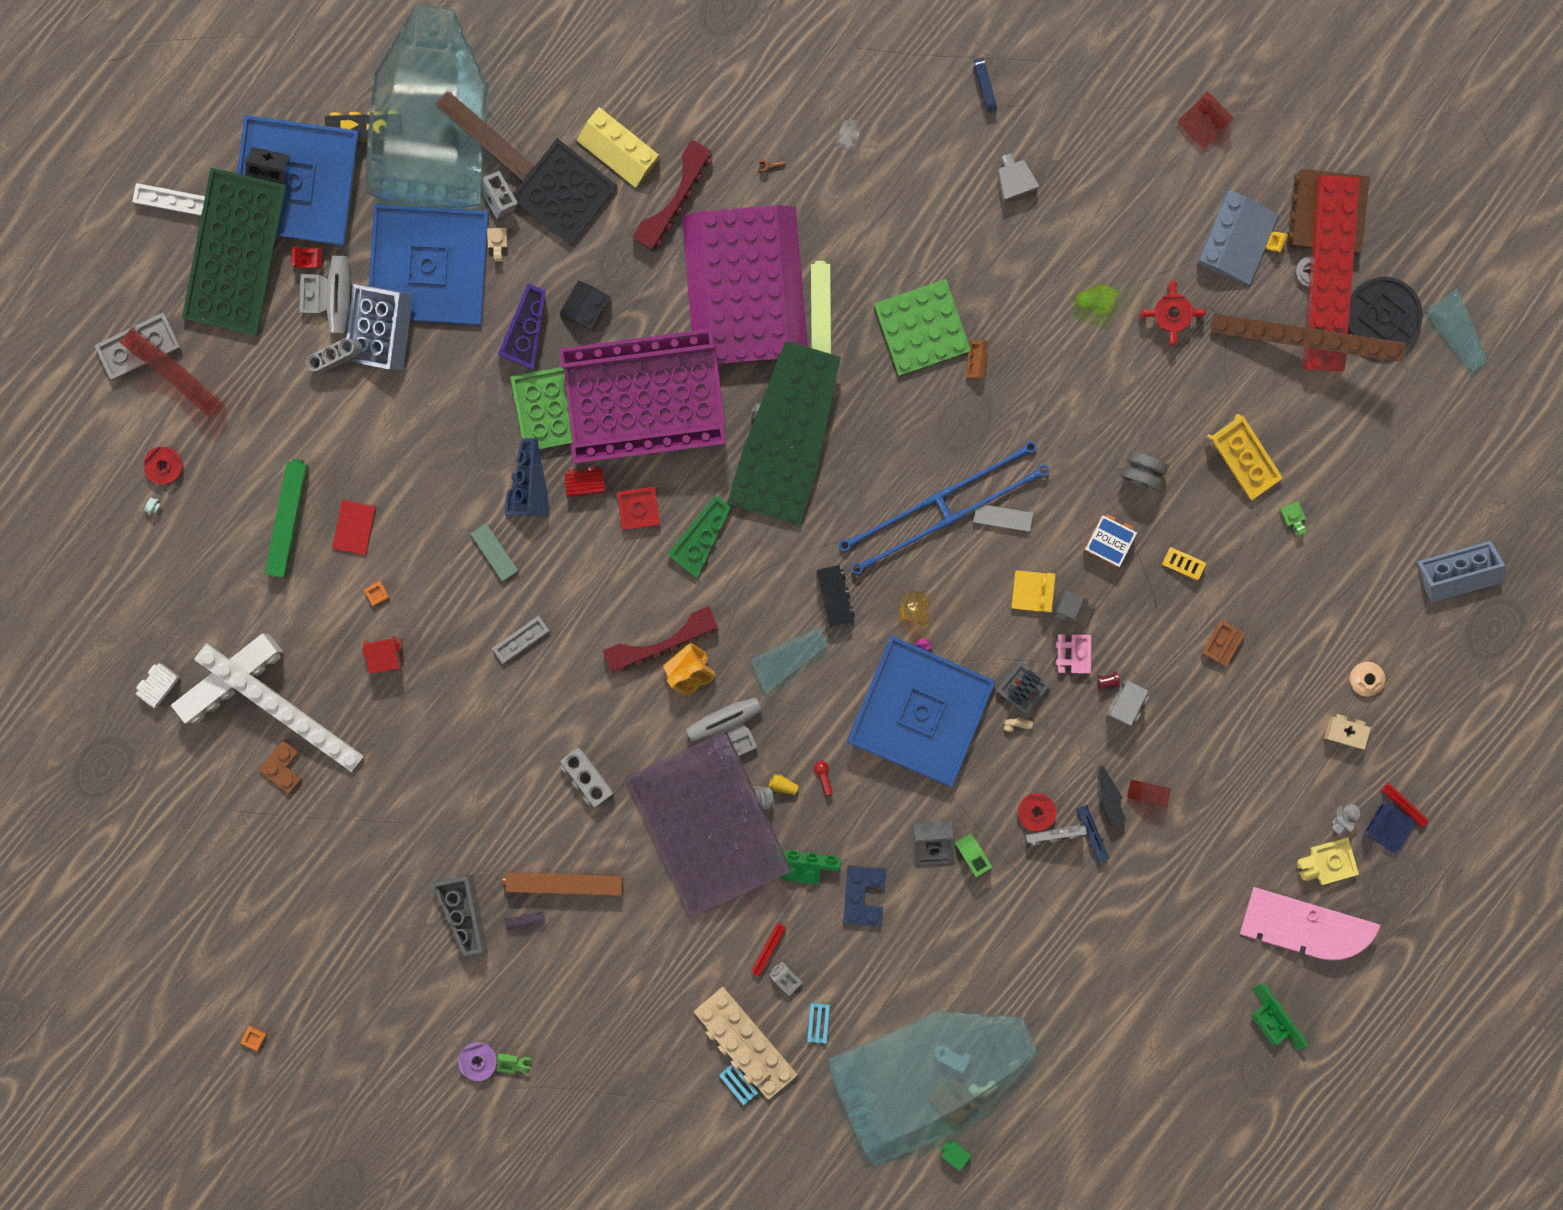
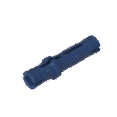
M1088 805L1077 808L1076 810L1083 826L1086 827L1087 836L1090 840L1089 845L1093 848L1098 863L1109 859L1103 845L1104 840L1099 835Z

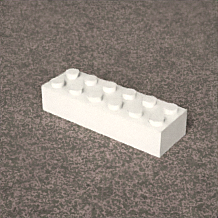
M262 633L230 658V660L252 676H259L266 670V665L274 664L281 659L280 654L283 651L270 634ZM211 673L171 706L185 724H197L205 718L204 714L206 712L216 710L220 706V701L228 700L234 696L236 689L214 673Z

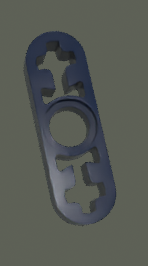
M984 58L974 59V68L987 113L997 111L996 100Z

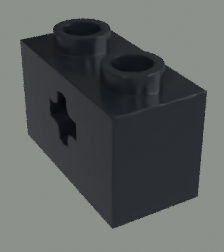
M253 146L245 161L246 176L281 184L284 183L290 168V155Z

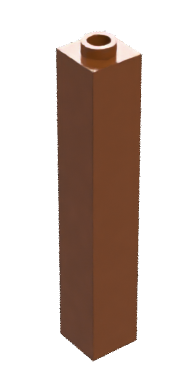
M508 871L506 876H503L502 886L506 887V892L622 896L623 875Z

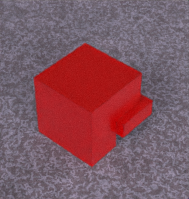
M394 635L390 639L373 642L365 640L363 642L362 651L363 656L366 658L369 674L400 668L402 663L400 650L403 647L402 638L395 639Z

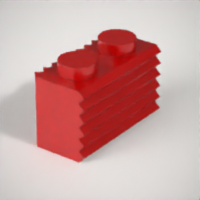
M599 466L587 467L588 471L580 472V468L569 469L568 473L564 474L567 497L606 493L603 469H599Z

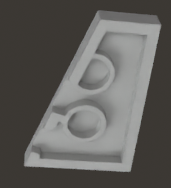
M1076 825L1025 834L1026 842H1031V846L1043 844L1042 841L1044 840L1057 842L1062 841L1061 838L1069 837V839L1080 838V835H1085L1087 832L1085 826Z

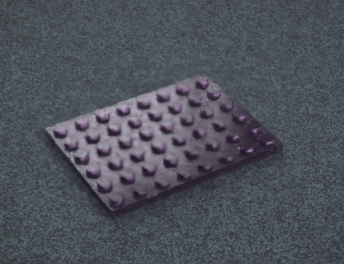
M727 731L626 777L690 917L792 872Z

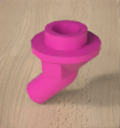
M927 638L916 640L917 643L913 644L926 651L932 649V642H928Z

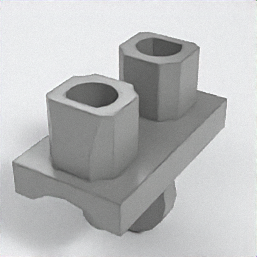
M1349 804L1343 809L1340 806L1337 809L1336 818L1332 821L1334 824L1332 829L1339 835H1342L1347 829L1351 832L1355 828V820L1360 816L1359 807L1355 804Z

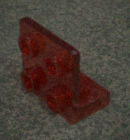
M1207 91L1178 120V123L1202 148H1205L1234 118Z

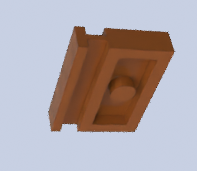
M1220 619L1201 653L1226 667L1245 633Z

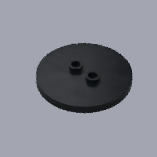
M1377 277L1364 282L1351 294L1348 331L1351 335L1403 342L1407 346L1419 333L1423 320L1422 305L1415 291L1405 282L1392 277Z

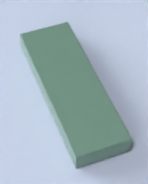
M487 523L471 533V536L502 581H505L519 571Z

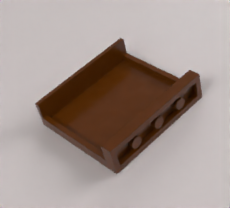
M1300 169L1298 174L1294 176V185L1297 186L1296 193L1293 192L1292 195L1294 212L1291 211L1289 222L1292 223V231L1289 230L1287 237L1290 247L1312 248L1317 176L1359 177L1354 255H1359L1362 252L1370 176Z

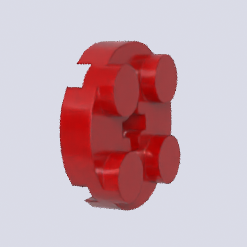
M156 447L150 450L144 458V472L152 482L168 485L180 477L184 464L181 456L174 449ZM167 461L168 468L160 470L159 462Z
M1032 793L1025 796L1019 803L1017 814L1023 826L1031 831L1039 832L1047 829L1054 823L1056 807L1048 796L1042 793ZM1036 807H1039V810L1042 811V815H1038V818H1035L1034 814L1031 813Z

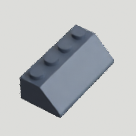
M1491 541L1417 561L1425 591L1432 603L1506 582L1505 564Z

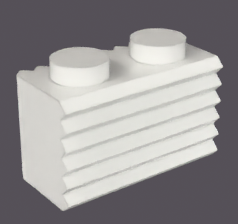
M163 664L153 665L148 672L150 676L146 680H142L136 687L138 690L136 695L153 708H157L180 679L177 674Z

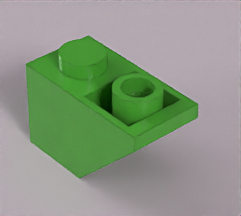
M971 833L955 842L975 877L992 868V865Z

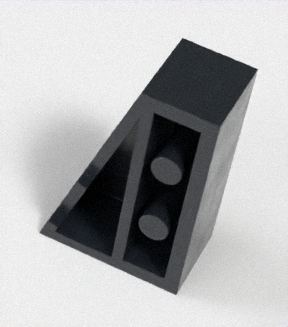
M840 565L817 570L829 627L852 622L851 618H854L855 615L853 607H849L847 599H850L848 587L845 588L843 583L846 580L844 569H840Z

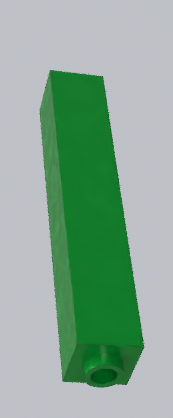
M293 458L292 462H286L265 574L287 578L309 468L308 465L304 464V460Z

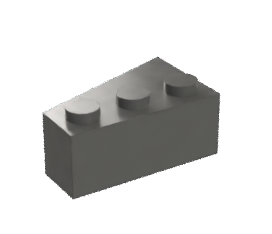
M1065 590L1060 593L1052 613L1055 614V619L1062 622L1071 621L1087 628L1096 607L1092 606L1085 598Z

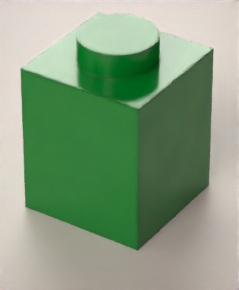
M951 1139L950 1142L946 1141L940 1149L942 1151L940 1153L941 1157L959 1171L971 1157V1153L954 1139Z

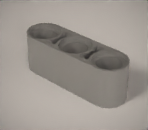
M342 339L310 355L306 360V366L313 372H327L360 355L362 345L357 340ZM352 344V349L349 352L348 346ZM333 352L336 353V357L334 360L332 358ZM317 360L320 361V365L318 368L316 366Z

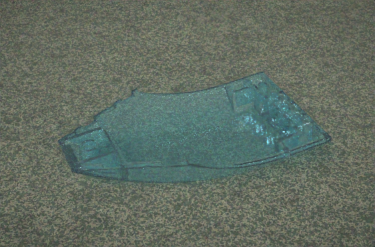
M416 4L374 73L368 128L365 192L380 200L453 209L480 205L482 147L434 105L444 92L449 90L480 119L485 121L489 86L482 76L481 68L475 60L470 44L467 43L463 34V28L458 23L454 9Z
M936 1011L896 1031L828 1060L834 1085L861 1146L874 1165H878L938 1140L983 1118L1038 1052L1022 1017Z

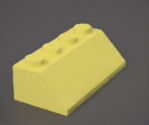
M600 107L587 121L576 140L635 188L638 187L660 159L659 154Z

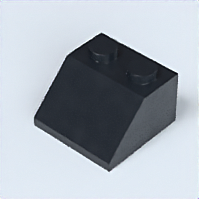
M578 280L560 314L593 332L609 305L611 296Z

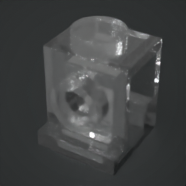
M848 119V121L843 120L836 140L837 146L854 151L855 144L853 141L857 142L860 131L857 130L859 122Z

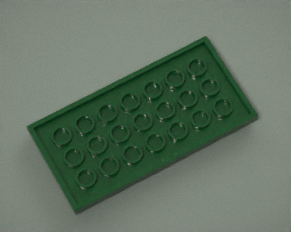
M210 167L182 319L258 335L287 184Z

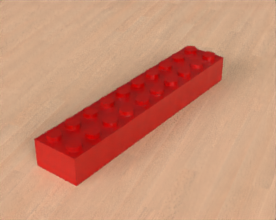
M1317 176L1306 328L1348 334L1359 177ZM1304 347L1303 369L1345 371L1346 353Z

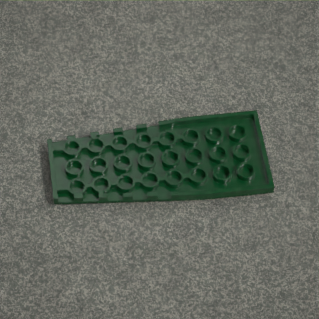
M785 341L745 442L727 504L801 525L818 468L841 359L840 356Z

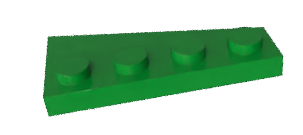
M715 495L667 555L698 578L731 507Z

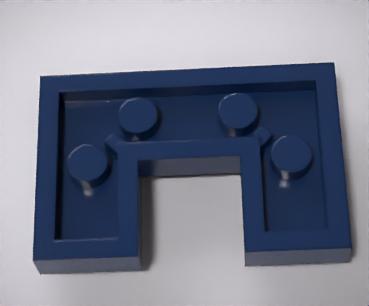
M848 865L843 923L882 926L883 907L864 905L865 887L885 888L886 868Z

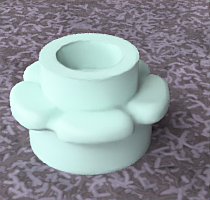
M151 497L147 502L144 511L148 512L149 516L152 513L156 514L161 504L158 503V499Z

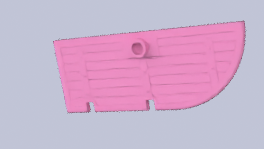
M1254 887L1240 935L1256 939L1257 934L1262 933L1263 942L1296 952L1300 951L1301 946L1307 947L1306 955L1324 960H1343L1365 950L1377 936L1381 925Z

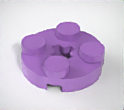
M473 1042L465 1046L458 1059L461 1073L473 1081H483L489 1078L497 1065V1055L494 1049L488 1043ZM475 1056L483 1059L479 1067L477 1064H473Z

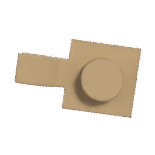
M507 228L487 229L488 249H494L495 262H503L502 248H508Z

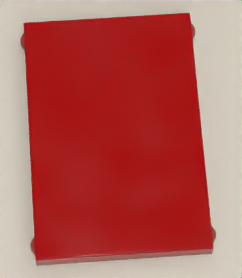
M342 500L332 548L366 555L376 507Z

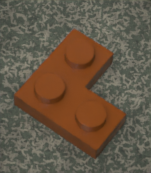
M282 740L259 770L290 794L302 779L287 767L299 751L285 740Z

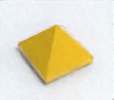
M1272 231L1265 249L1281 252L1288 235Z

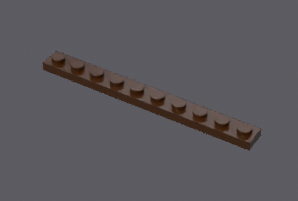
M1214 314L1211 333L1403 362L1406 343L1220 314Z

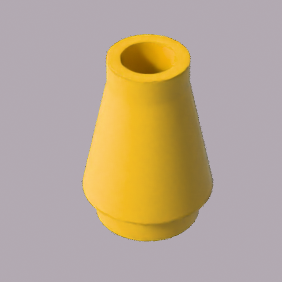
M773 774L769 788L772 789V792L795 796L798 785L781 774Z

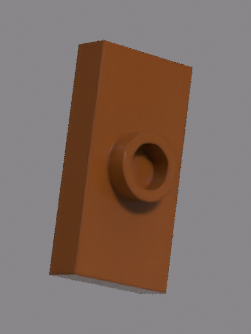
M969 340L970 351L968 352L966 378L984 379L988 341Z

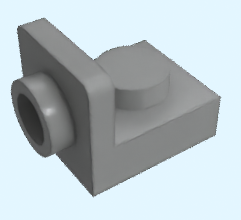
M784 962L776 965L769 974L772 980L789 996L803 983Z

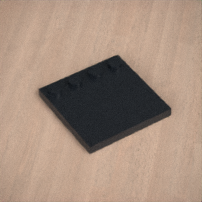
M557 138L515 190L513 196L521 208L571 246L614 192L617 185Z

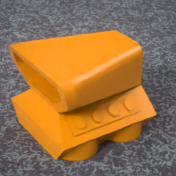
M692 643L663 665L668 676L667 682L672 689L683 696L695 692L701 685L710 683L715 677V671L705 665L708 662L706 652Z

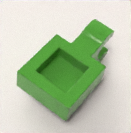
M1299 501L1280 508L1286 526L1293 525L1297 537L1304 535L1306 530L1301 521L1306 518Z
M499 1053L496 1071L516 1074V1071L529 1073L530 1066L525 1065H531V1058L523 1057L517 1060L518 1056Z

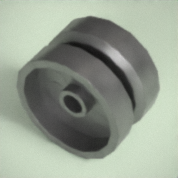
M1129 451L1126 461L1133 467H1123L1120 477L1139 487L1160 491L1163 481L1155 475H1166L1169 465L1151 456Z

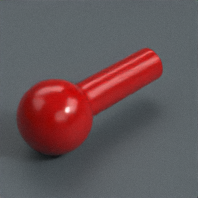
M818 761L814 765V772L820 776L826 796H831L833 791L827 775L829 766L825 761Z

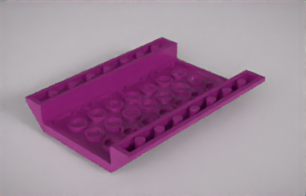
M771 205L700 211L682 216L691 331L712 328L718 364L778 360L785 341L808 347L796 207Z
M712 328L559 349L568 400L573 442L571 444L573 464L726 444V424L717 351Z

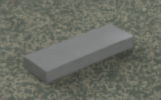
M983 505L975 509L973 523L1030 532L1033 513Z
M537 616L493 647L492 650L502 664H504L549 633L550 630L542 618Z

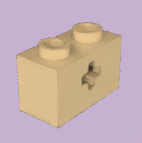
M1339 714L1336 717H1330L1324 739L1365 750L1371 727L1366 726L1367 722L1356 719L1355 722L1347 721L1348 717ZM1349 728V730H1351L1352 733L1347 734L1346 732H1344V729Z

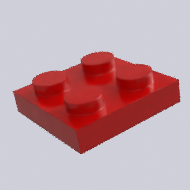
M655 487L617 492L622 530L661 525Z

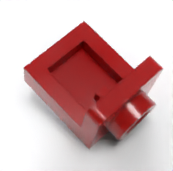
M292 248L291 266L301 269L321 268L322 249Z

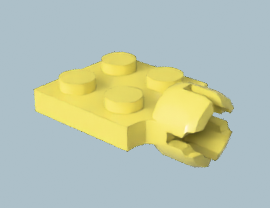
M1348 837L1310 847L1311 855L1301 858L1297 862L1298 869L1308 868L1299 872L1301 878L1305 881L1317 878L1320 881V885L1359 874Z

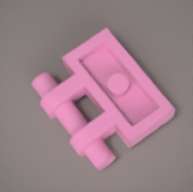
M1058 634V642H1056V648H1058V659H1056L1058 673H1065V665H1071V673H1091V635H1071V642H1066V635ZM1066 648H1071V659H1065Z

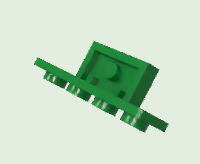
M765 848L763 860L765 862L782 864L780 880L819 884L821 869L840 871L841 858L834 855L827 856L778 848Z
M1264 983L1254 986L1252 990L1262 1002V1005L1251 1014V1017L1272 1046L1278 1045L1287 1037L1297 1051L1307 1048L1309 1045L1304 1035L1295 1027L1293 1020L1287 1016L1282 1005L1271 994V990Z

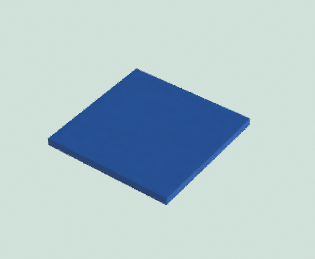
M244 115L237 173L245 175V161L252 146L290 155V168L283 183L287 184L277 237L345 246L359 131Z
M374 204L369 286L412 293L410 322L482 326L489 211Z
M890 636L846 743L944 785L953 787L996 681L894 636Z

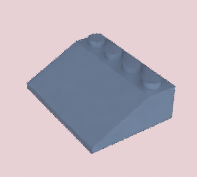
M1228 190L1223 198L1197 264L1250 285L1279 215L1248 197Z
M353 284L347 338L359 341L362 345V351L360 355L349 361L385 369L403 370L413 300L412 293ZM352 344L348 346L349 352L352 349Z

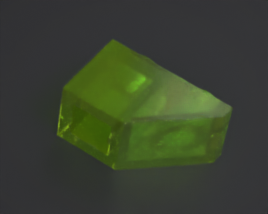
M1099 284L1076 294L1073 301H1076V305L1087 308L1089 306L1095 309L1094 312L1105 315V313L1109 314L1111 312L1119 290Z

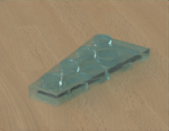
M1458 288L1425 311L1470 372H1473L1488 361Z
M820 627L758 654L750 658V661L767 694L774 686L782 682L788 675L796 671L803 663L811 659L828 644Z

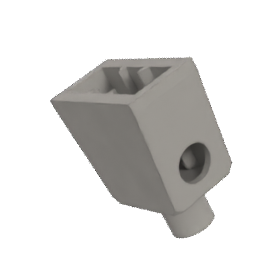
M1012 153L1001 157L1005 167L998 169V179L1003 202L1038 190L1039 185L1024 160L1015 163Z

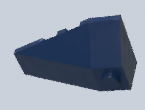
M522 438L516 458L518 466L516 473H512L511 476L513 480L511 490L508 489L506 494L505 515L547 517L548 494L538 439Z

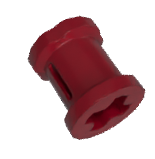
M1117 671L1106 676L1097 675L1101 692L1112 687L1120 688Z

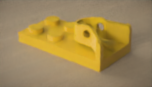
M1236 414L1234 421L1213 436L1210 434L1206 436L1207 439L1214 443L1250 500L1255 499L1283 478L1244 416Z

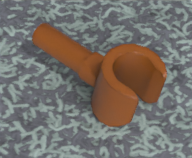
M760 160L758 164L766 163L765 169H759L763 173L768 172L773 167L785 166V161L768 163L765 160Z

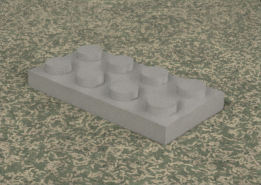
M164 312L94 345L112 381L181 348Z

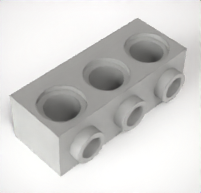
M578 747L560 761L562 763L561 769L566 775L570 774L574 779L571 781L578 791L580 789L585 794L583 798L589 806L593 805L596 807L614 793L581 747ZM572 757H576L579 760L577 768H572L569 765V760ZM582 773H588L591 776L589 783L585 784L581 781ZM594 788H599L602 791L600 799H595L592 796Z

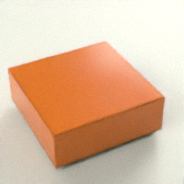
M382 581L364 589L372 607L390 598Z
M249 1025L240 1044L258 1052L267 1033Z

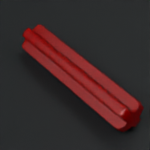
M1386 783L1382 787L1381 791L1420 827H1425L1428 824L1429 820L1390 783Z
M776 924L751 972L754 975L761 976L786 930L784 925Z

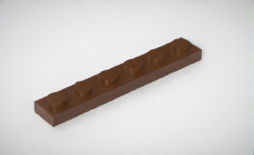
M446 90L434 104L521 182L534 168V165L449 90Z

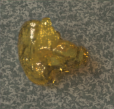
M921 591L908 592L900 602L898 608L899 617L902 620L910 619L911 622L921 627L927 626L929 624V613L925 611V608L928 606L930 598L926 597Z

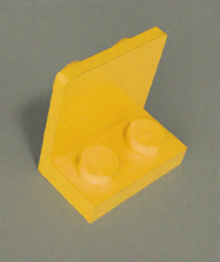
M1015 571L1011 607L1021 610L1052 612L1055 573Z

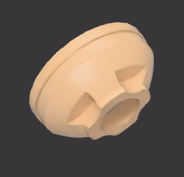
M1362 662L1351 671L1350 685L1357 694L1369 697L1376 695L1383 689L1385 674L1377 664ZM1368 673L1373 674L1375 677V682L1372 685H1368L1364 681V677Z

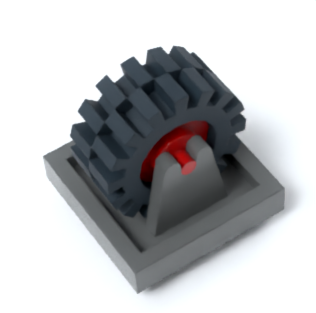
M1019 661L996 691L1026 715L1050 684L1023 662Z

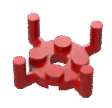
M1174 280L1167 284L1169 294L1162 297L1154 309H1144L1139 313L1140 319L1154 317L1159 328L1170 332V340L1168 341L1170 348H1173L1178 343V332L1185 329L1193 317L1201 319L1206 315L1205 309H1193L1191 303L1184 296L1177 294V283ZM1170 308L1178 310L1179 315L1177 318L1169 316L1168 311Z

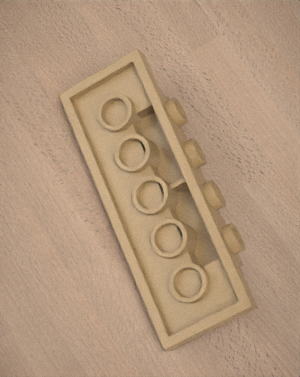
M723 986L694 1010V1013L708 1029L706 1031L708 1037L712 1041L716 1039L719 1042L720 1046L718 1048L725 1056L727 1054L730 1055L733 1059L731 1063L737 1070L742 1069L745 1073L743 1077L749 1085L753 1083L768 1100L798 1075Z

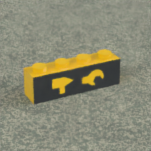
M371 111L368 112V115H361L360 112H350L349 115L333 112L330 113V116H325V126L359 131L358 141L404 140V117L398 111H388L387 114Z

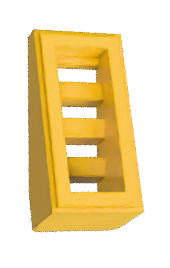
M1170 547L1162 565L1197 581L1206 563ZM1173 554H1176L1177 556L1172 565L1169 562ZM1183 557L1184 559H1183L1182 564H1181V566H1180V568H1179V567H1177V564H1178L1180 558ZM1189 560L1191 561V563L1186 571L1184 570V568L1186 566L1187 561ZM1197 564L1198 567L1195 573H1191L1194 565Z

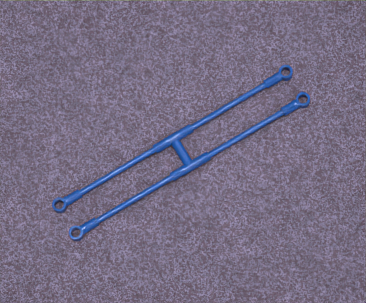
M1030 441L1026 443L1025 447L1012 453L1013 455L954 486L941 490L890 520L849 540L840 541V550L847 552L850 550V547L863 541L867 536L937 502L945 517L942 521L934 524L933 527L874 558L871 557L862 563L853 564L852 573L860 575L863 570L876 564L877 561L934 531H938L967 516L968 513L1027 482L1030 483L1039 477H1046L1049 474V467L1041 465L1038 470L1025 476L1024 479L953 515L943 499L954 493L958 488L1013 459L1016 460L1026 454H1033L1037 448L1036 444ZM1028 445H1033V446H1034V450H1032V451L1028 450V449H1027V446H1028ZM1041 468H1046V469H1047V473H1046V474H1042V473L1040 472V469H1041ZM847 543L848 548L843 549L841 545ZM859 566L861 568L860 572H855L854 567Z

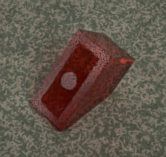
M1130 779L1127 798L1167 807L1171 788Z

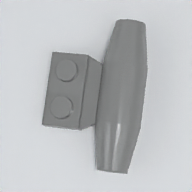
M332 256L328 279L321 275L301 274L299 313L320 314L327 310L330 333L345 334L350 312L351 288L347 256Z
M756 697L736 702L703 717L688 727L686 731L692 743L715 737V749L721 762L724 763L757 748L750 730L743 724L762 712Z

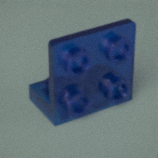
M1382 801L1363 834L1393 853H1397L1416 821L1395 809L1392 804Z

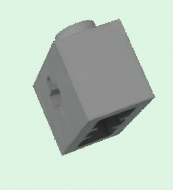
M500 171L484 177L479 185V189L496 219L513 213L518 203Z

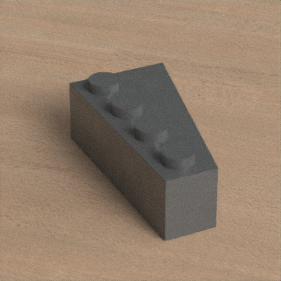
M473 874L430 883L436 892L440 906L442 905L446 919L454 931L453 934L463 955L466 956L488 950Z

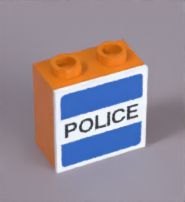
M1108 514L1106 516L1102 515L1083 551L1118 568L1137 532L1133 531L1134 528L1126 523H1123V525L1117 523V519Z

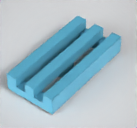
M810 1004L807 1042L827 1044L830 1004ZM814 1007H818L816 1036L812 1038ZM822 1008H826L823 1038H819Z
M732 1064L719 1074L743 1105L758 1094L756 1088L752 1084L749 1085L744 1079L742 1071L740 1069L737 1070ZM732 1069H734L737 1072L741 1079L751 1089V1094L748 1093L744 1086L734 1076V1074L731 1072ZM726 1074H728L731 1077V1079L745 1094L746 1098H743L737 1089L727 1079V1077L725 1076Z

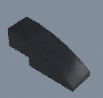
M1100 765L1097 769L1099 796L1105 815L1111 826L1114 827L1126 819L1117 804L1123 797L1104 766Z

